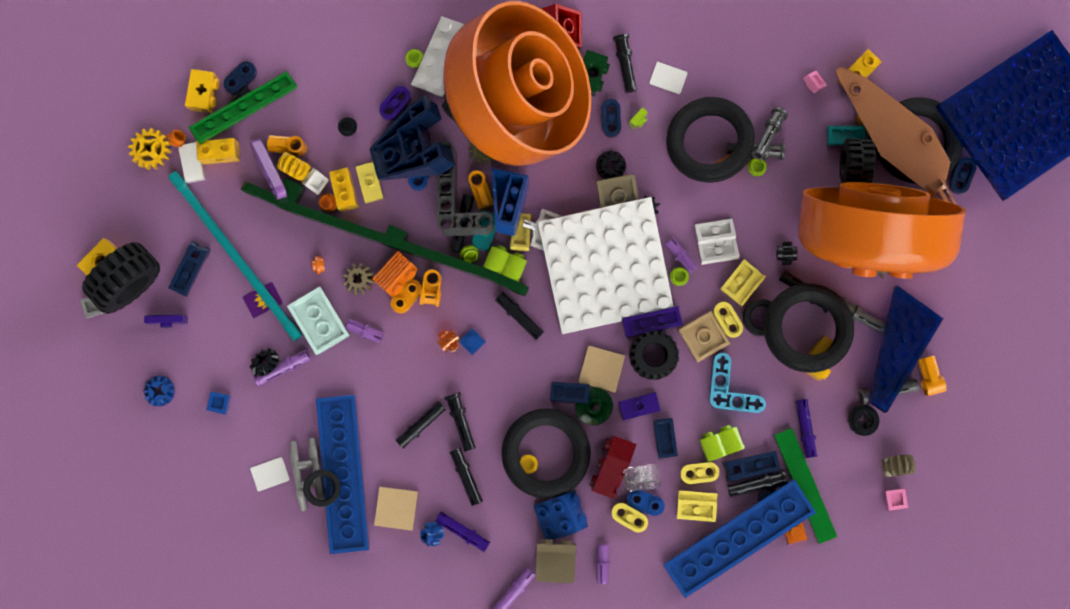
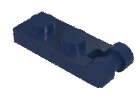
M192 241L168 289L187 297L211 249L201 247L197 242ZM195 252L199 254L197 259L193 258Z
M776 451L722 462L723 467L726 468L727 482L781 470ZM739 465L740 473H735L733 466Z

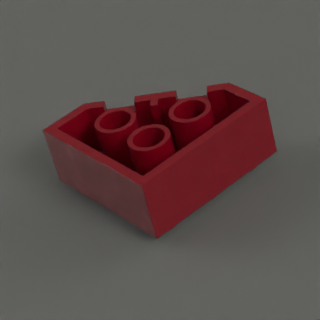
M616 436L606 438L603 449L606 450L603 457H599L596 465L599 468L597 476H592L589 485L592 486L593 492L612 499L615 498L616 490L621 485L625 475L623 470L629 467L637 444Z

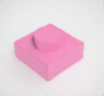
M817 71L803 78L807 88L814 94L827 86Z
M905 488L884 491L888 511L908 508Z

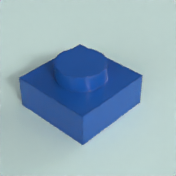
M473 328L459 341L471 355L486 343Z
M211 391L206 410L227 415L231 396Z

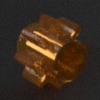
M444 329L438 334L440 339L437 343L445 353L449 350L454 353L460 348L457 343L461 340L452 329L449 332Z

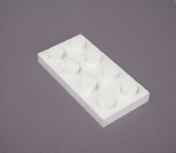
M441 16L411 83L412 86L446 99L443 84L446 51L451 39L464 24Z

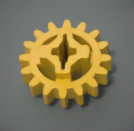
M150 128L149 132L142 129L141 135L136 132L137 138L130 139L134 142L133 145H128L133 150L129 153L131 157H134L132 161L138 163V166L141 168L145 166L147 170H150L151 166L154 169H158L157 164L164 166L163 160H169L166 154L172 152L167 148L171 145L170 142L166 141L167 136L162 135V132L159 130L155 132L153 128ZM148 158L154 159V160H151V161H145V160H147Z

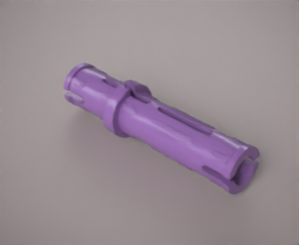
M306 350L292 357L288 356L284 361L278 363L271 373L265 376L254 375V380L258 386H261L311 361L310 356Z
M526 567L517 580L512 581L513 585L493 609H508L521 592L524 593L525 587L536 574Z

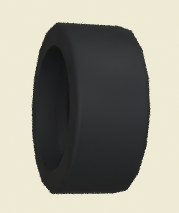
M758 299L751 302L745 308L743 323L751 334L764 336V329L756 328L750 320V315L757 307L768 308L771 301Z
M325 469L310 473L303 485V492L307 501L318 507L329 506L334 503L341 491V484L337 475ZM321 476L328 477L334 485L332 495L324 500L315 498L310 489L313 480Z

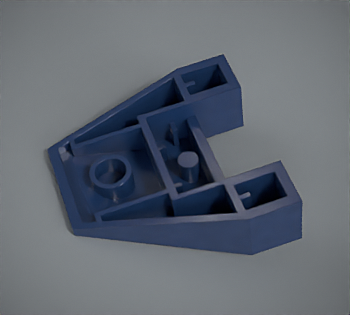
M425 96L421 97L409 105L370 148V153L378 180L441 175L456 165L451 149L438 141L432 145L427 129L442 120L436 103Z

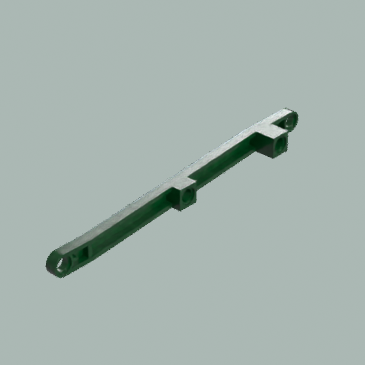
M285 178L283 182L287 197L276 200L273 193L244 181L240 189L293 215L484 279L526 297L529 290L528 286L490 269L407 242L408 233L390 224L384 234L299 205L306 189Z

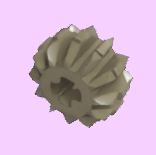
M353 263V270L351 271L349 268H346L345 270L349 274L342 275L344 279H348L343 282V285L348 286V292L354 289L353 293L356 296L359 290L362 295H365L364 288L369 291L372 290L368 284H375V282L369 278L375 275L373 272L368 273L371 269L369 266L364 268V264L360 263L357 269L356 264ZM357 275H358L359 277H360V275H362V276H361L362 282H361V283L357 282V284H355V282H356L355 277H356Z
M910 454L890 456L881 460L882 471L886 477L910 475L916 472V463L914 457Z

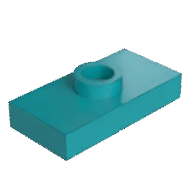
M827 126V146H842L846 138L866 139V129L864 126Z
M487 212L491 215L495 224V214ZM483 221L480 226H487L489 221ZM496 224L493 232L490 234L474 235L471 245H474L479 250L489 252L496 232Z

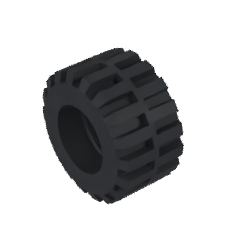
M846 138L841 148L839 162L842 183H872L876 166V153L873 141L871 139Z
M648 331L640 335L634 341L629 353L633 370L639 376L649 380H658L668 376L676 368L677 362H679V349H677L676 342L672 340L670 335L668 336L664 332ZM657 344L663 348L665 360L660 366L652 367L645 363L643 351L648 345Z

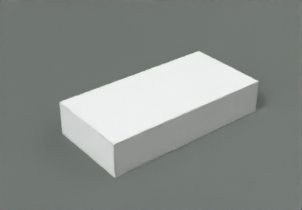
M196 142L178 147L185 182L188 184L206 180L203 164L197 160Z

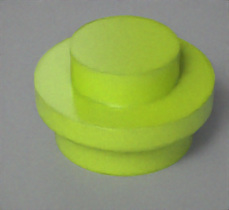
M412 49L406 53L405 61L409 67L418 68L424 55L420 50Z
M753 158L748 163V171L753 176H762L767 170V164L763 159Z
M467 245L461 249L460 258L463 261L474 263L478 259L479 251L474 245Z
M676 267L670 273V280L676 286H683L689 280V273L683 267Z

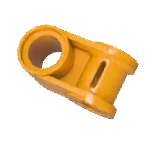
M434 269L428 270L424 274L420 305L432 304L436 305V307L440 306L442 276ZM433 273L437 274V282L434 284L429 283L428 276Z

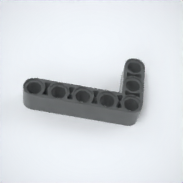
M448 141L442 142L441 144L451 149L456 165L451 168L450 172L437 175V226L445 236L490 234L493 232L495 224L491 215L487 212L457 213V153L452 143ZM451 186L449 191H443L444 187ZM451 204L449 209L443 210L444 205ZM483 221H489L487 226H480ZM451 222L448 228H443L444 223ZM463 222H470L469 226L461 227Z

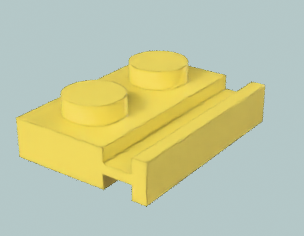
M744 259L720 290L742 307L766 276Z
M678 490L676 519L716 522L718 493Z

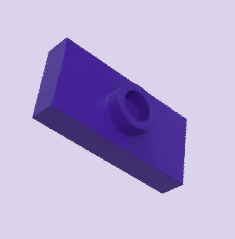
M145 315L144 323L149 325L160 324L161 328H171L172 324H188V317L184 315Z
M656 392L618 402L623 420L661 411Z

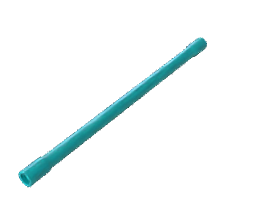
M177 171L171 173L168 179L183 195L275 315L292 341L295 342L301 338L302 333L287 317L198 201Z

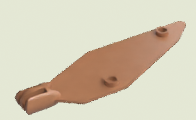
M842 67L838 68L836 75L880 156L931 194V198L956 204L946 185L950 160L932 127L866 77ZM853 87H857L859 93H855Z

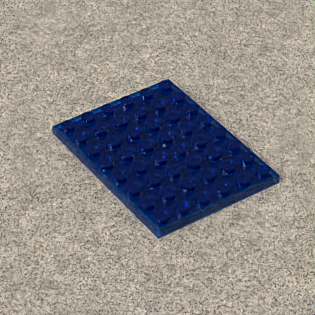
M1053 30L936 106V109L1002 201L1008 199L1070 156V53Z

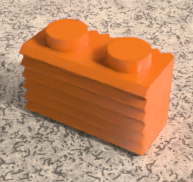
M397 251L372 280L391 297H394L402 291L407 281L415 277L418 269Z

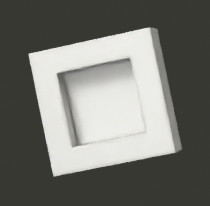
M312 168L302 184L319 195L329 179Z

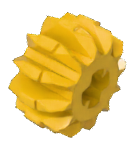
M284 152L280 156L277 164L279 170L299 181H304L311 168L308 163L288 152Z

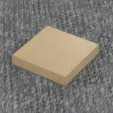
M712 311L678 329L696 363L731 344Z
M588 346L578 383L590 384L592 387L616 393L625 355Z
M380 486L374 526L413 531L419 491Z

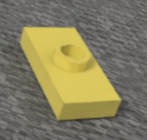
M373 162L356 166L365 203L384 199Z
M521 214L516 235H511L510 250L529 251L530 229L522 227L524 219L531 221V214Z

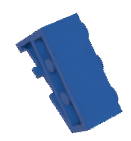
M491 168L496 231L515 236L529 188V177L524 174Z

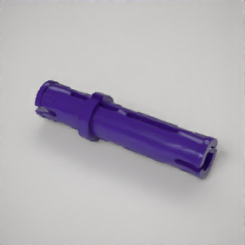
M808 399L796 400L802 434L800 440L803 441L805 458L818 457L814 440L816 435L813 434Z
M442 511L435 520L439 525L465 540L466 544L469 545L470 543L483 552L486 551L490 544V541L478 535L477 531L474 529L470 530Z

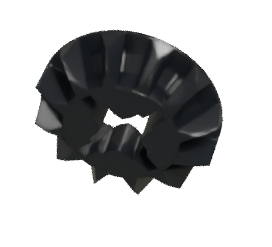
M611 150L604 152L598 157L596 170L600 177L608 179L623 176L626 170V162L620 152ZM608 159L612 163L618 162L614 166V171L611 168H606V166L608 165Z
M270 348L266 351L262 349L261 353L255 354L256 357L251 359L252 364L249 367L256 376L268 375L277 367L279 355Z
M860 405L849 413L848 423L851 430L857 435L868 436L878 429L880 419L874 408L868 405ZM862 412L864 418L871 419V421L865 423V426L862 423L856 422V420L862 418Z

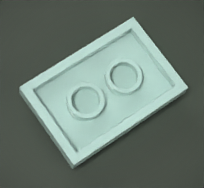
M321 287L316 288L287 306L316 355L321 354L350 336Z

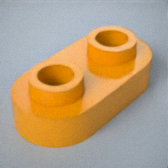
M414 279L407 281L402 291L391 299V308L396 313L403 314L407 312L420 297L422 289L420 282ZM412 285L416 287L414 292L409 291V287ZM399 300L403 301V306L401 307L397 306Z

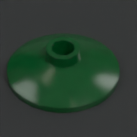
M592 387L590 388L589 404L576 403V414L587 425H600L607 421L612 414V398L604 389ZM595 405H599V409L597 411L593 410V407Z

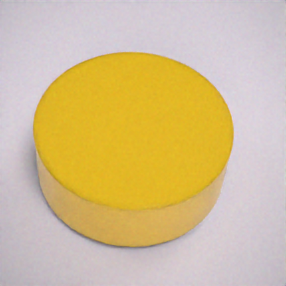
M524 455L519 460L527 474L534 473L538 468V461L532 455Z

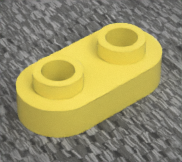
M718 303L713 309V314L727 337H738L743 331V325L736 312L729 303ZM725 309L726 314L721 315L719 310ZM730 325L735 326V332L729 330Z
M712 462L688 464L683 466L680 471L682 481L687 484L712 482L719 476V468ZM707 468L712 470V474L709 476L705 473ZM689 470L693 472V476L691 478H688L686 476V473Z
M617 503L613 506L611 514L615 521L637 533L643 532L647 528L648 519L644 514L625 503ZM619 509H624L625 513L623 516L617 514ZM636 519L641 520V524L639 526H636L634 524V521Z

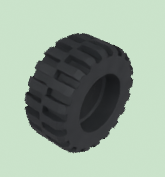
M137 242L125 244L123 247H119L114 252L108 254L96 267H93L90 274L83 281V293L101 312L106 314L114 313L131 304L132 301L140 297L154 283V280L159 275L158 273H160V264L142 244Z

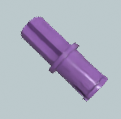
M675 237L665 244L676 257L675 260H679L688 272H692L697 268V264L687 254V249L684 250Z
M349 319L346 324V330L361 335V338L366 337L379 344L384 335V332L369 327V324L364 325L352 319Z
M597 544V562H595V565H597L598 584L608 583V566L610 562L609 545Z

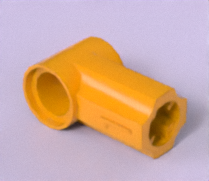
M269 135L267 141L268 152L283 154L288 152L301 157L308 150L307 144L299 136ZM296 143H301V147L298 150L293 149Z
M478 170L471 172L468 181L478 209L481 210L494 205L485 175ZM474 176L482 178V182L478 185L473 184L471 180Z
M935 356L917 360L923 379L921 380V386L924 394L931 396L946 392V382L939 373Z

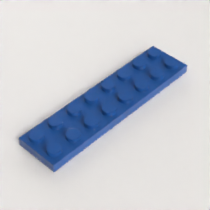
M355 395L317 398L316 406L322 469L337 475L341 484V491L337 500L329 506H325L330 554L370 550ZM323 476L324 496L327 499L332 495L334 485L328 477Z
M792 479L665 562L663 566L684 598H686L814 515L816 511L796 481Z

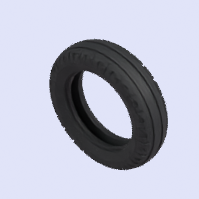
M720 97L699 98L683 106L670 122L666 137L667 151L674 166L688 178L705 183L724 181L740 172L749 161L755 143L754 128L745 111L732 101ZM718 116L726 119L733 125L737 132L738 140L734 151L728 158L715 164H703L695 161L687 154L683 145L684 135L688 127L699 118Z
M915 97L900 101V104L916 116L927 117L940 127L944 136V151L950 160L948 171L950 173L958 163L964 145L962 127L955 114L944 104L930 98ZM876 149L880 162L891 175L904 182L916 184L881 157Z
M799 284L782 291L771 302L764 319V336L771 353L783 365L799 372L815 373L835 366L848 353L854 338V320L848 305L836 292L818 284ZM806 301L815 302L830 312L835 322L836 333L831 346L826 351L816 355H806L795 351L788 345L783 336L782 321L786 311L794 304Z
M546 408L530 411L519 417L510 426L503 440L501 456L508 478L518 489L538 498H555L570 492L582 481L590 464L591 449L586 432L572 416L556 409ZM545 425L562 430L571 440L574 450L573 461L568 471L563 476L551 481L537 480L528 475L523 470L518 455L523 437L530 430Z

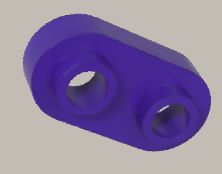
M396 87L380 105L379 112L383 119L388 121L396 119L411 100V94L406 87ZM403 94L405 95V98L403 100H399V95ZM388 109L393 110L391 114L386 113Z

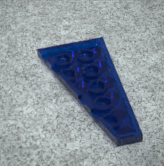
M898 285L894 286L868 401L883 413H887L944 319Z

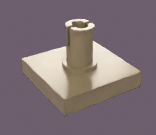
M635 174L596 181L600 208L639 199Z

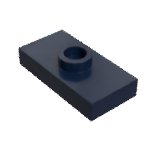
M552 382L550 401L589 404L591 385Z
M673 418L653 420L658 459L677 457Z

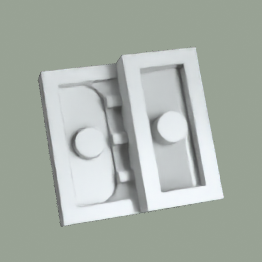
M733 219L695 224L701 265L739 259L740 255Z

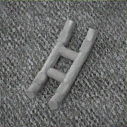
M316 438L308 439L311 460L299 462L297 442L291 441L289 443L290 461L300 511L308 509L303 492L304 481H302L300 470L312 468V472L320 470ZM317 477L311 483V487H315L317 499L324 500L322 479Z

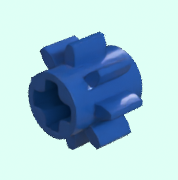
M437 522L424 524L425 529L420 531L421 541L425 544L427 543L428 547L440 545V540L444 538L442 526L437 525Z

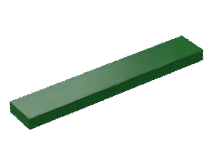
M286 71L189 126V131L200 145L297 89V85Z
M789 428L774 434L773 436L791 479L796 481L816 511L808 520L818 544L838 537L793 429Z

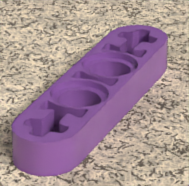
M260 138L250 141L252 152L276 200L287 197L285 187Z

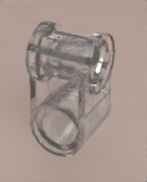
M656 464L628 467L623 472L625 473L623 486L628 491L656 489L661 486L659 469Z

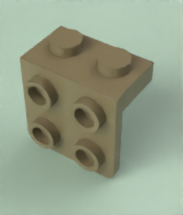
M541 539V542H537L536 580L538 582L573 583L575 580L577 545L572 543V540H561V543H553V539Z

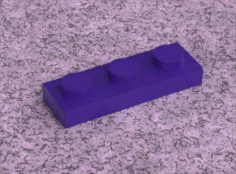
M678 306L622 319L626 338L641 335L648 331H659L683 325Z

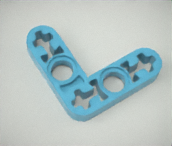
M726 353L717 354L713 359L709 394L710 405L717 409L750 413L762 412L766 407V402L761 396L728 392L731 358ZM721 356L727 361V364L723 365V370H727V373H716V369L720 370V363H717V359H721ZM718 375H722L725 378L726 382L723 386H718L715 383V378ZM719 394L720 398L727 399V395H730L728 400L729 407H726V402H720L719 405H716V401H713V398ZM736 396L740 397L743 401L742 406L739 408L734 407L732 404V400ZM746 397L749 398L748 402H755L758 399L761 407L755 410V406L747 405L748 409H745L747 404Z

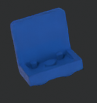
M575 490L534 505V510L545 539L554 540L577 533L588 527L587 517L583 513L580 498Z

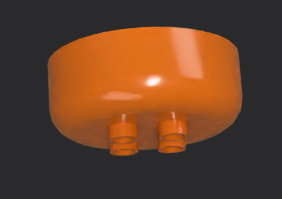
M520 1L503 2L469 20L451 39L446 51L443 68L444 91L455 122L465 137L478 150L504 164L513 166L532 165L571 149L582 138L588 126L591 113L592 99L588 73L575 43L566 30L551 15L529 3Z
M847 182L841 183L839 187L809 188L802 192L798 238L803 248L813 256L835 263L839 267L852 268V274L876 277L877 271L889 272L888 275L897 278H913V273L939 271L951 265L957 258L961 247L966 209L948 201L931 198V194L922 190L889 184Z

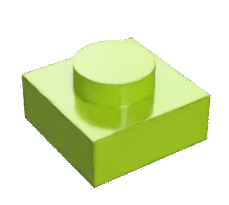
M642 107L630 120L629 126L633 130L637 127L641 128L648 120L646 118L648 112Z

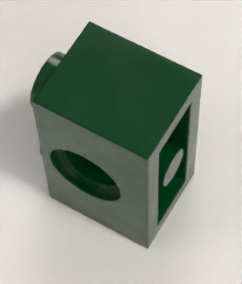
M587 50L583 59L587 73L592 70L598 73L596 77L588 75L591 96L595 97L597 91L601 92L604 81H601L603 74L607 75L610 64L607 63V56Z

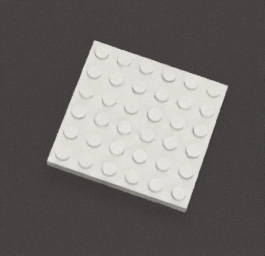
M651 197L538 221L562 334L622 321L623 318L674 307Z

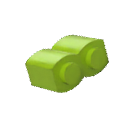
M497 245L496 247H491L483 267L519 282L527 260L524 259L525 256L516 252H514V255L507 252V248Z
M729 424L719 428L721 432L713 434V431L702 434V439L698 441L706 462L745 449L737 427H731Z

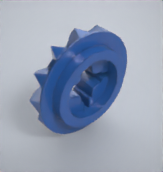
M155 376L145 383L143 392L145 399L150 405L160 407L171 402L175 394V388L172 381L167 377ZM161 386V391L165 395L158 394L156 396V391L153 387L159 388Z

